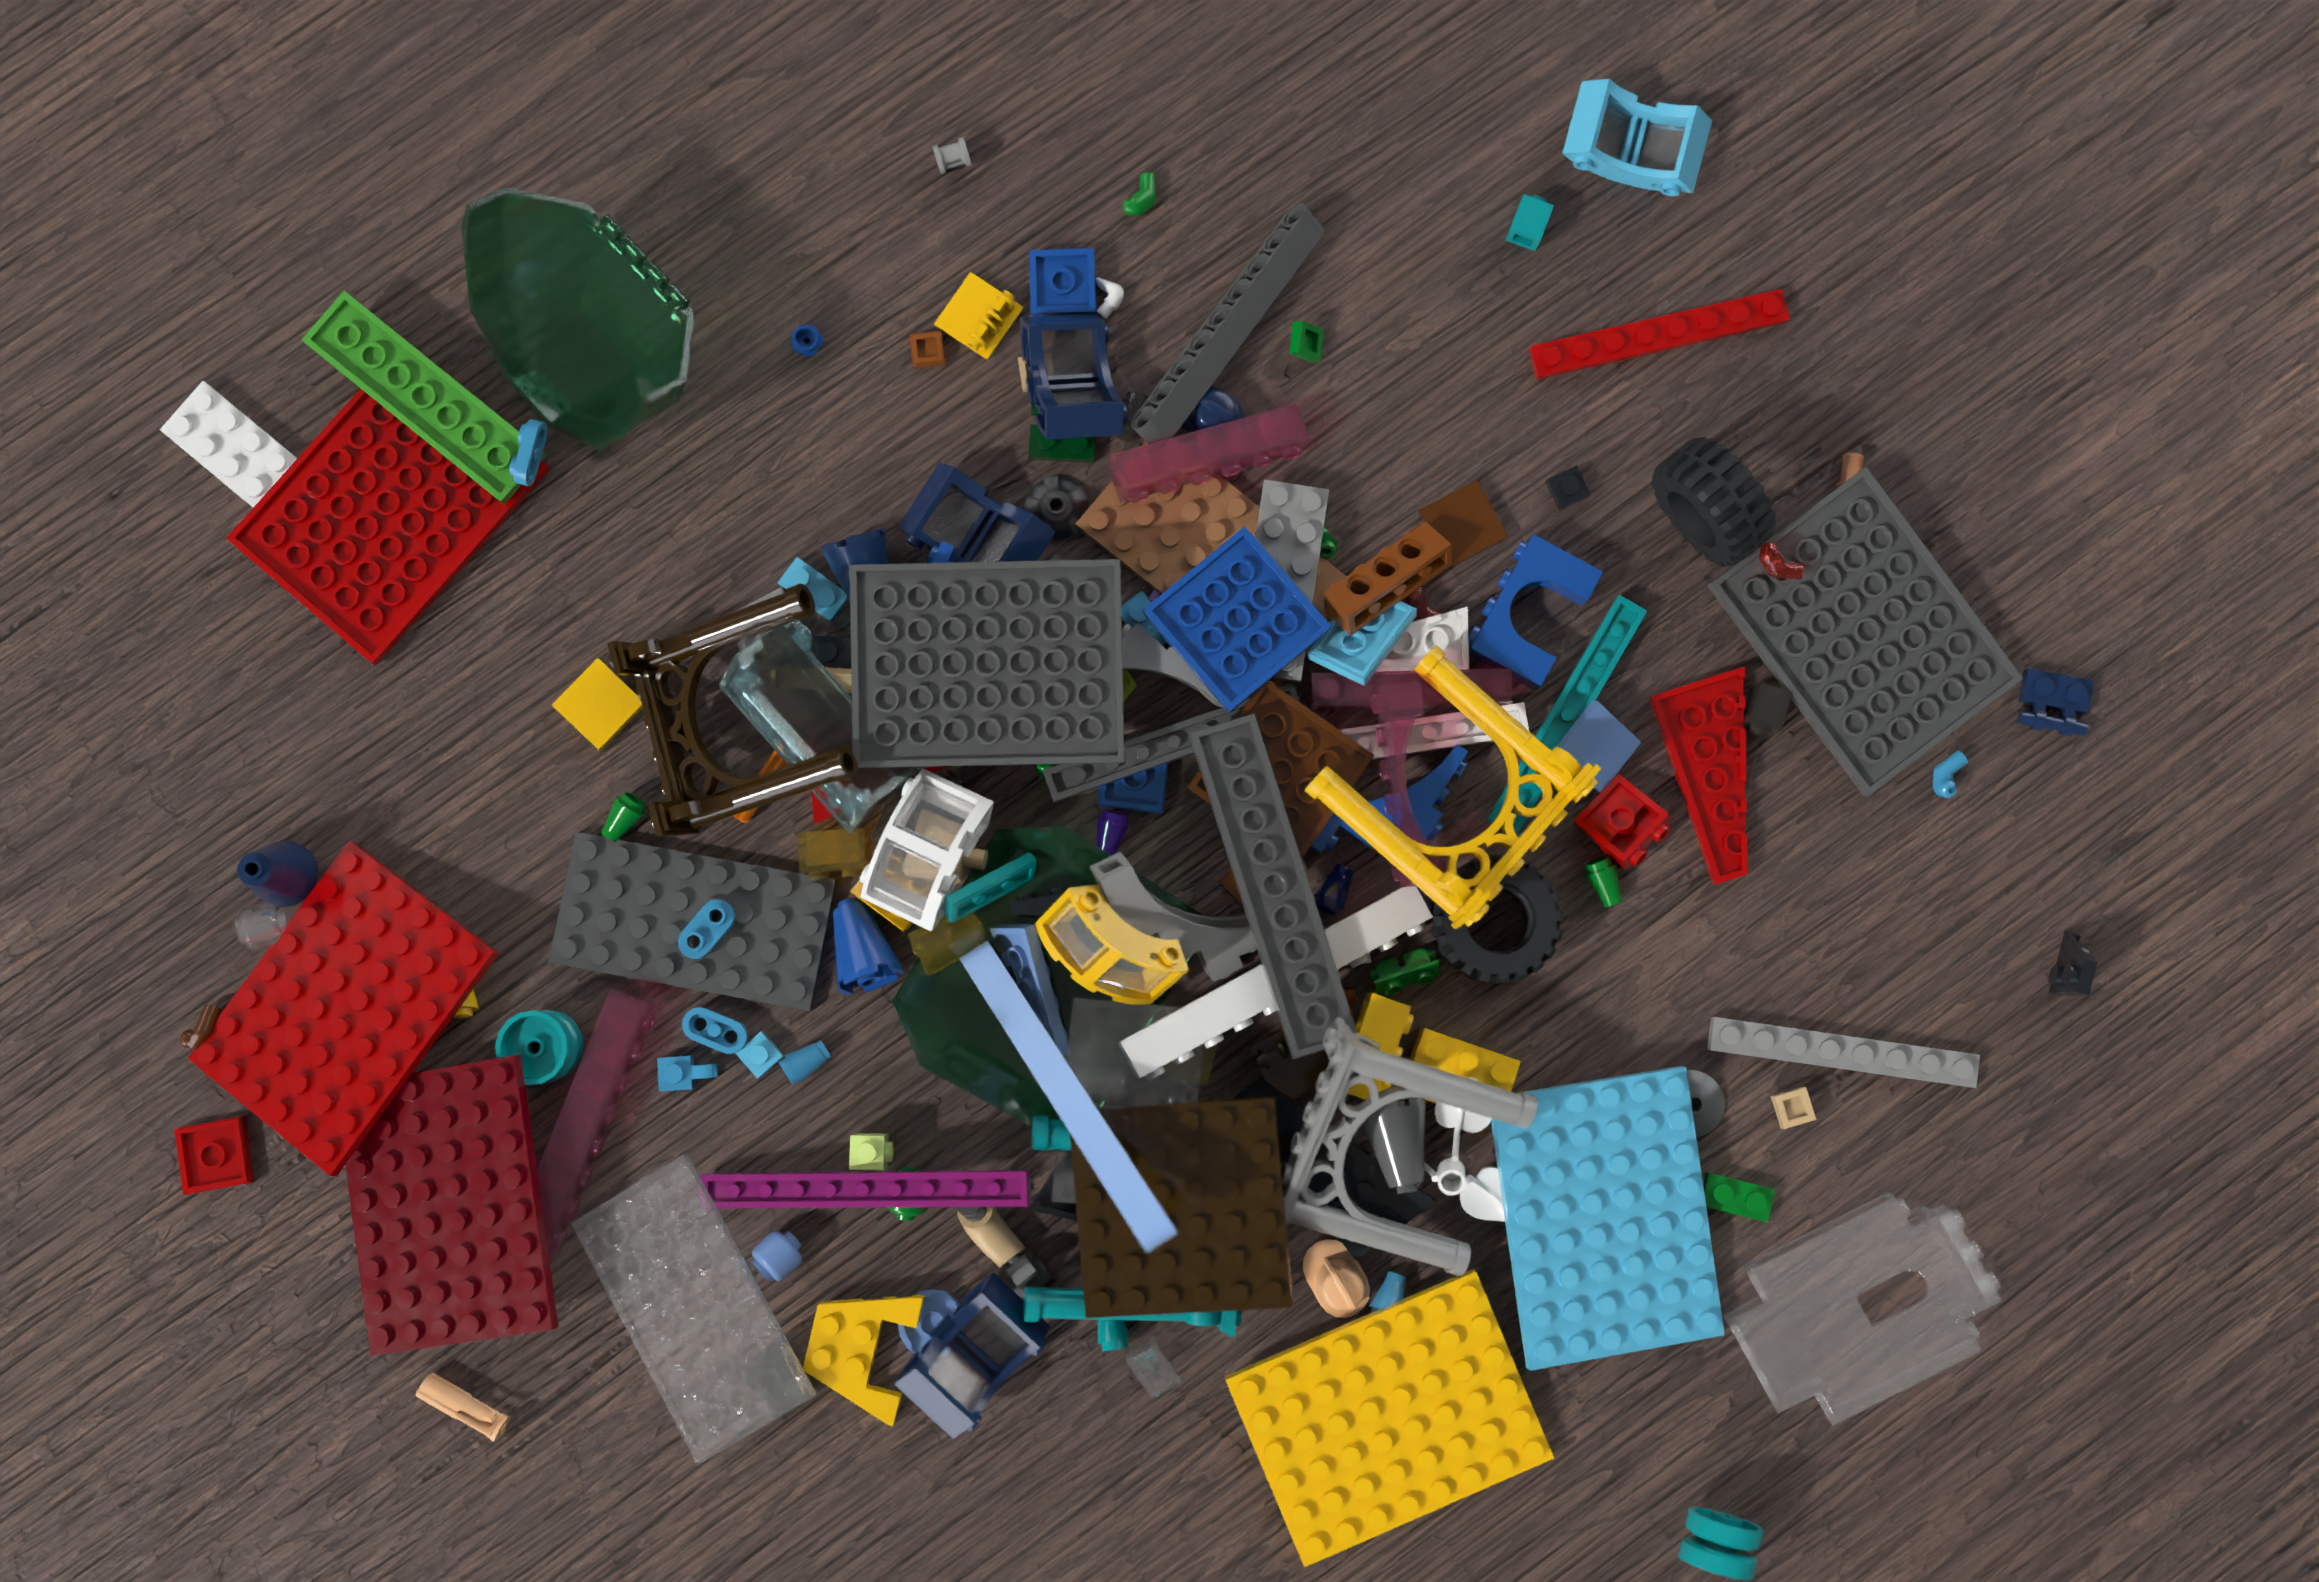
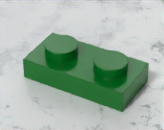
M1706 1172L1703 1184L1706 1207L1768 1223L1775 1189Z

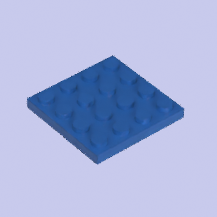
M1245 526L1142 611L1228 713L1232 712L1332 627Z

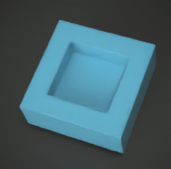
M760 1031L742 1050L736 1053L757 1079L761 1078L784 1057V1054L763 1031Z

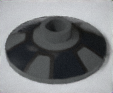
M1051 476L1040 480L1030 489L1024 508L1025 511L1034 514L1056 531L1051 540L1059 541L1069 539L1080 532L1075 527V524L1089 508V500L1084 489L1074 480L1063 476ZM1055 500L1061 501L1063 504L1062 508L1058 511L1052 510L1050 507L1051 503Z

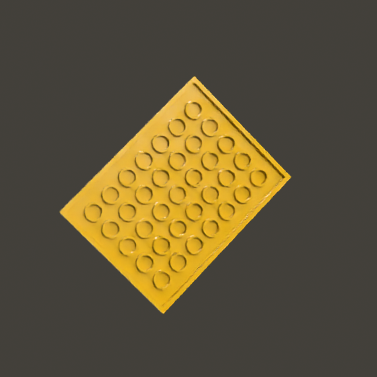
M1471 1269L1462 1276H1455L1397 1301L1384 1309L1376 1310L1224 1376L1304 1567L1554 1459L1475 1269Z

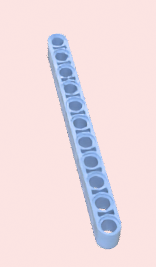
M988 940L961 956L959 959L1145 1251L1150 1253L1178 1234Z

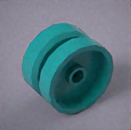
M534 1010L518 1013L508 1019L500 1029L495 1044L496 1058L521 1055L525 1085L561 1081L571 1075L580 1064L584 1051L583 1035L576 1022L565 1013L555 1010Z
M1689 1507L1685 1526L1691 1533L1697 1536L1689 1535L1681 1539L1678 1557L1690 1565L1714 1574L1739 1580H1753L1758 1561L1747 1551L1761 1548L1764 1529L1750 1521L1725 1512L1702 1507Z

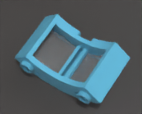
M1610 79L1582 81L1562 152L1563 155L1573 161V166L1622 184L1660 191L1667 196L1693 193L1712 119L1698 105H1674L1658 102L1655 108L1638 103L1637 95L1619 87Z

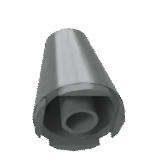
M1410 1098L1408 1103L1404 1101L1399 1102L1398 1100L1390 1102L1376 1110L1362 1123L1389 1188H1396L1397 1194L1418 1191L1417 1184L1423 1183L1425 1098Z

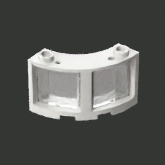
M922 769L915 779L909 778L906 781L902 790L903 797L883 831L870 864H867L861 873L860 882L863 883L860 897L932 932L944 916L945 897L953 893L959 876L955 875L954 872L962 856H970L976 843L987 829L994 802L928 770Z

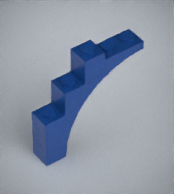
M1457 744L1441 764L1421 781L1399 793L1368 802L1399 830L1418 843L1423 844L1427 838L1433 841L1443 826L1442 823L1438 822L1443 813L1432 806L1434 803L1438 806L1442 804L1450 791L1445 786L1452 776L1458 779L1467 766L1468 762L1463 759L1468 751ZM1334 813L1309 849L1318 855L1321 854L1323 849L1330 852L1340 837L1335 832L1337 828L1369 850L1373 847Z

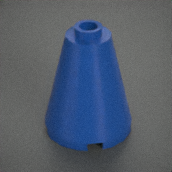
M849 898L839 902L838 908L833 911L836 975L839 992L852 995L854 994L853 988L863 987L865 993L895 982L898 979L897 973L901 975L904 973L902 964L866 903L857 901V898Z

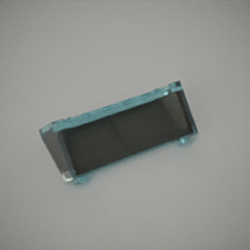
M799 621L773 629L734 655L719 684L723 692L788 765L842 746L848 747L853 752L852 698L810 651L812 648V634ZM924 767L858 768V774L854 779L842 783L835 781L811 789V791L850 835L903 790L906 781L909 778L915 779Z

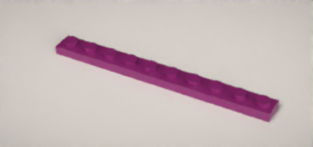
M1030 1170L701 1174L702 1209L1027 1207L1031 1205Z

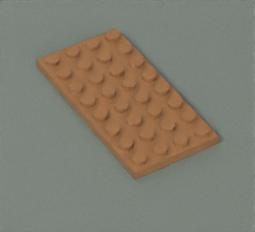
M1172 438L1167 445L1158 450L1152 449L1144 442L1076 522L1075 527L1113 558L1120 559V563L1153 590L1156 589L1161 595L1244 526L1255 537L1260 507ZM1319 555L1312 604L1330 623L1332 618L1325 612L1323 592L1334 582L1341 581L1346 575ZM1312 645L1306 649L1305 657L1308 655L1307 652L1312 647ZM1273 679L1269 680V682H1271L1278 688L1282 687V685L1286 682Z

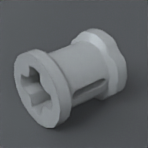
M963 137L958 138L956 143L940 148L937 145L932 146L941 175L945 174L947 169L963 164L967 167L971 166Z

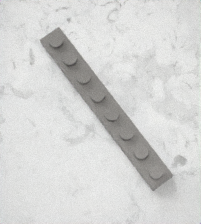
M1711 1017L1707 1050L1970 1088L1977 1087L1980 1059L1978 1054Z

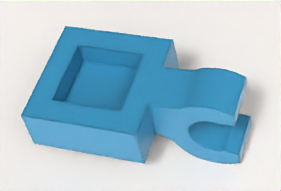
M1141 591L1121 606L1122 621L1125 624L1128 623L1131 627L1139 622L1162 646H1165V638L1142 613L1143 609L1151 601Z
M694 1055L657 1058L659 1092L695 1089V1079L718 1077L717 1064L694 1065Z

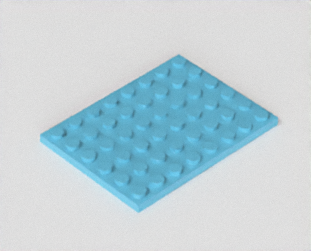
M1677 1066L1525 1091V1093L1535 1095L1537 1098V1112L1532 1124L1527 1129L1491 1119L1527 1369L1530 1371L1725 1335L1686 1067Z

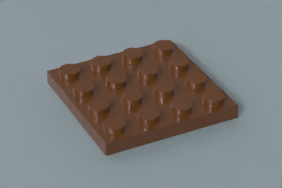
M1268 681L1252 695L1236 719L1255 714L1302 859L1334 814L1318 798L1314 800L1304 790L1326 766H1329L1338 776L1353 787L1375 755ZM1199 770L1187 788L1211 805Z

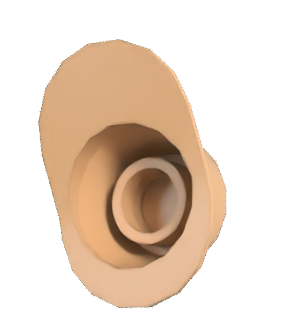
M1324 1239L1316 1242L1307 1250L1303 1259V1272L1319 1304L1327 1313L1335 1317L1348 1318L1357 1315L1365 1307L1370 1294L1367 1277L1358 1261H1355L1346 1247L1337 1240Z

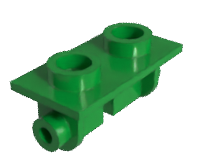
M1423 947L1403 954L1402 958L1405 966L1401 968L1396 957L1375 963L1374 967L1368 970L1372 982H1375L1376 994L1394 995L1401 992L1404 987L1413 984H1428L1435 977L1440 976L1439 961L1436 960L1432 948L1426 950Z

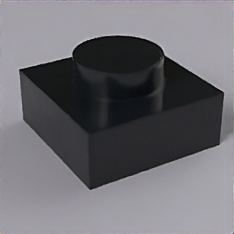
M1577 466L1546 480V484L1559 511L1587 499L1591 495Z

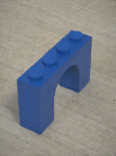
M1533 534L1528 542L1521 540L1512 556L1517 559L1512 571L1508 568L1505 569L1497 584L1502 589L1496 599L1493 597L1489 598L1481 613L1486 618L1481 627L1477 625L1473 627L1468 636V644L1471 645L1469 648L1470 656L1536 691L1543 684L1556 657L1525 641L1517 634L1510 619V607L1514 596L1526 588L1544 587L1582 606L1588 601L1603 571Z

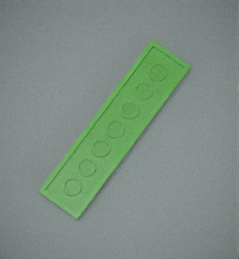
M343 291L302 338V341L505 505L521 486V484L514 482L513 476L509 473L510 462L514 456H517L520 446L518 442L519 431L346 291ZM544 451L541 457V461L547 456V454Z

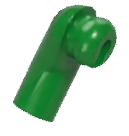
M1140 174V191L1131 198L1126 199L1123 203V211L1127 216H1141L1154 206L1156 202L1155 174Z

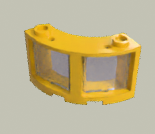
M1099 884L1069 888L1035 923L1036 930L1045 948L1055 962L1060 960L1072 973L1070 977L1093 993L1100 991L1108 996H1112V1001L1134 1005L1152 1004L1189 971L1178 939L1155 938L1131 927L1111 908Z

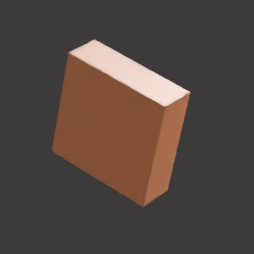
M942 331L909 334L914 369L946 365Z

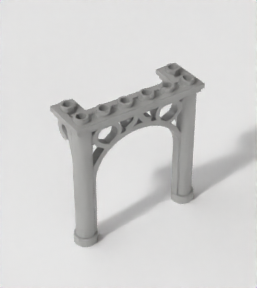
M1337 1017L1333 1027H1329L1326 1030L1323 1039V1046L1330 1063L1326 1072H1321L1316 1085L1317 1094L1313 1103L1309 1102L1306 1106L1303 1117L1304 1125L1301 1132H1297L1293 1137L1291 1143L1292 1153L1288 1163H1283L1281 1166L1286 1225L1291 1223L1438 1266L1444 1268L1446 1273L1462 1276L1467 1270L1471 1257V1247L1468 1243L1372 1215L1359 1208L1351 1200L1345 1190L1343 1181V1164L1348 1145L1356 1130L1372 1113L1382 1106L1399 1099L1411 1097L1431 1099L1527 1129L1532 1124L1537 1112V1098L1535 1095L1522 1091L1513 1093L1380 1051L1378 1043L1366 1036L1352 1033L1349 1025H1346L1342 1018ZM1373 1079L1385 1081L1396 1086L1378 1092ZM1362 1083L1369 1087V1098L1355 1106L1345 1103V1097L1351 1086ZM1338 1105L1344 1115L1340 1121L1329 1125ZM1321 1143L1325 1144L1328 1148L1327 1156L1329 1161L1326 1159L1314 1160ZM1321 1171L1330 1173L1333 1183L1325 1190L1315 1193L1308 1188V1184L1314 1174ZM1338 1195L1346 1210L1329 1206L1327 1203Z

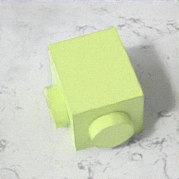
M854 1133L850 1135L849 1170H884L888 1168V1162H893L894 1144L889 1142V1134Z

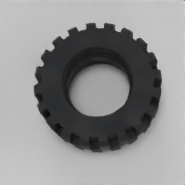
M1693 438L1655 468L1652 476V488L1655 490L1654 494L1661 504V509L1664 514H1667L1674 528H1677L1682 534L1681 536L1698 553L1705 555V558L1709 561H1715L1717 565L1725 567L1737 565L1772 537L1776 527V514L1771 508L1772 503L1769 497L1765 495L1764 488L1753 477L1750 469L1746 468L1741 463V460L1735 454L1732 455L1724 445H1718L1711 438Z
M1501 855L1489 856L1490 869L1499 860ZM1475 859L1457 868V874L1466 880L1473 879L1480 871V861ZM1524 863L1515 875L1511 877L1509 874H1506L1499 882L1503 889L1510 891L1519 898L1527 915V928L1523 938L1514 947L1505 951H1491L1479 946L1471 938L1465 924L1455 930L1451 926L1452 921L1448 918L1450 915L1435 903L1434 908L1431 909L1433 916L1431 918L1433 919L1431 931L1433 938L1436 937L1439 945L1437 949L1441 956L1447 958L1448 964L1454 970H1459L1465 977L1482 981V983H1509L1522 980L1533 972H1538L1544 967V962L1552 958L1556 952L1554 947L1557 941H1561L1563 931L1560 930V922L1564 921V911H1560L1558 905L1561 899L1558 892H1553L1550 886L1552 882L1547 875L1542 876L1537 871L1538 867L1533 864Z

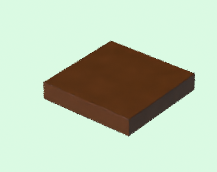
M1477 480L1429 504L1418 512L1423 522L1426 521L1452 544V565L1448 567L1449 569L1508 538Z

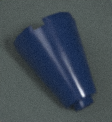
M884 528L820 546L823 556L849 601L850 565L888 564Z
M291 841L275 842L245 855L237 867L240 880L264 902L277 907L295 906L303 902L317 884L315 881L318 864L313 854L303 845Z

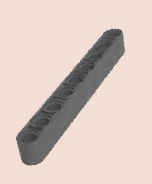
M1297 204L1285 213L1134 415L1131 427L1152 449L1158 450L1164 447L1173 438L1324 234V227L1305 204Z

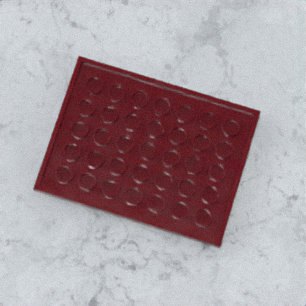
M521 1055L412 1073L345 1165L370 1356L559 1328Z

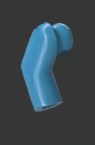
M1954 752L1935 766L1932 787L1938 796L1951 798L1956 794L1957 787H1955V782H1953V774L1968 764V760L1962 752Z

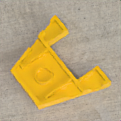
M918 1294L911 1297L898 1298L896 1296H889L882 1299L869 1300L861 1298L820 1301L816 1309L803 1371L889 1426H894L902 1393L869 1384L883 1320L917 1328L925 1295Z

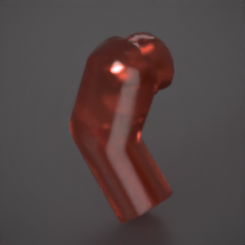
M1767 542L1760 547L1759 560L1768 575L1786 579L1800 580L1804 572L1803 564L1786 562L1775 543Z
M1423 585L1405 597L1406 604L1417 608L1415 619L1418 620L1444 613L1428 606L1425 596L1426 589Z

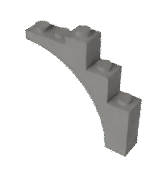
M1139 622L1133 627L1127 623L1122 628L1123 670L1153 672L1176 679L1201 693L1216 707H1223L1167 641L1165 643L1169 647L1165 649Z
M1121 852L1090 866L1097 885L1099 884L1106 901L1121 919L1146 935L1154 934L1155 938L1178 939L1185 960L1196 952L1202 968L1213 982L1218 979L1227 978L1235 971L1243 968L1239 956L1257 950L1247 915L1208 917L1188 913L1168 905L1149 892L1140 883L1131 864Z

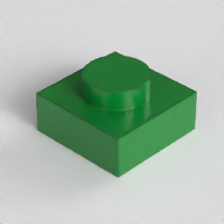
M1305 321L1292 322L1289 354L1310 363L1321 361L1323 329Z

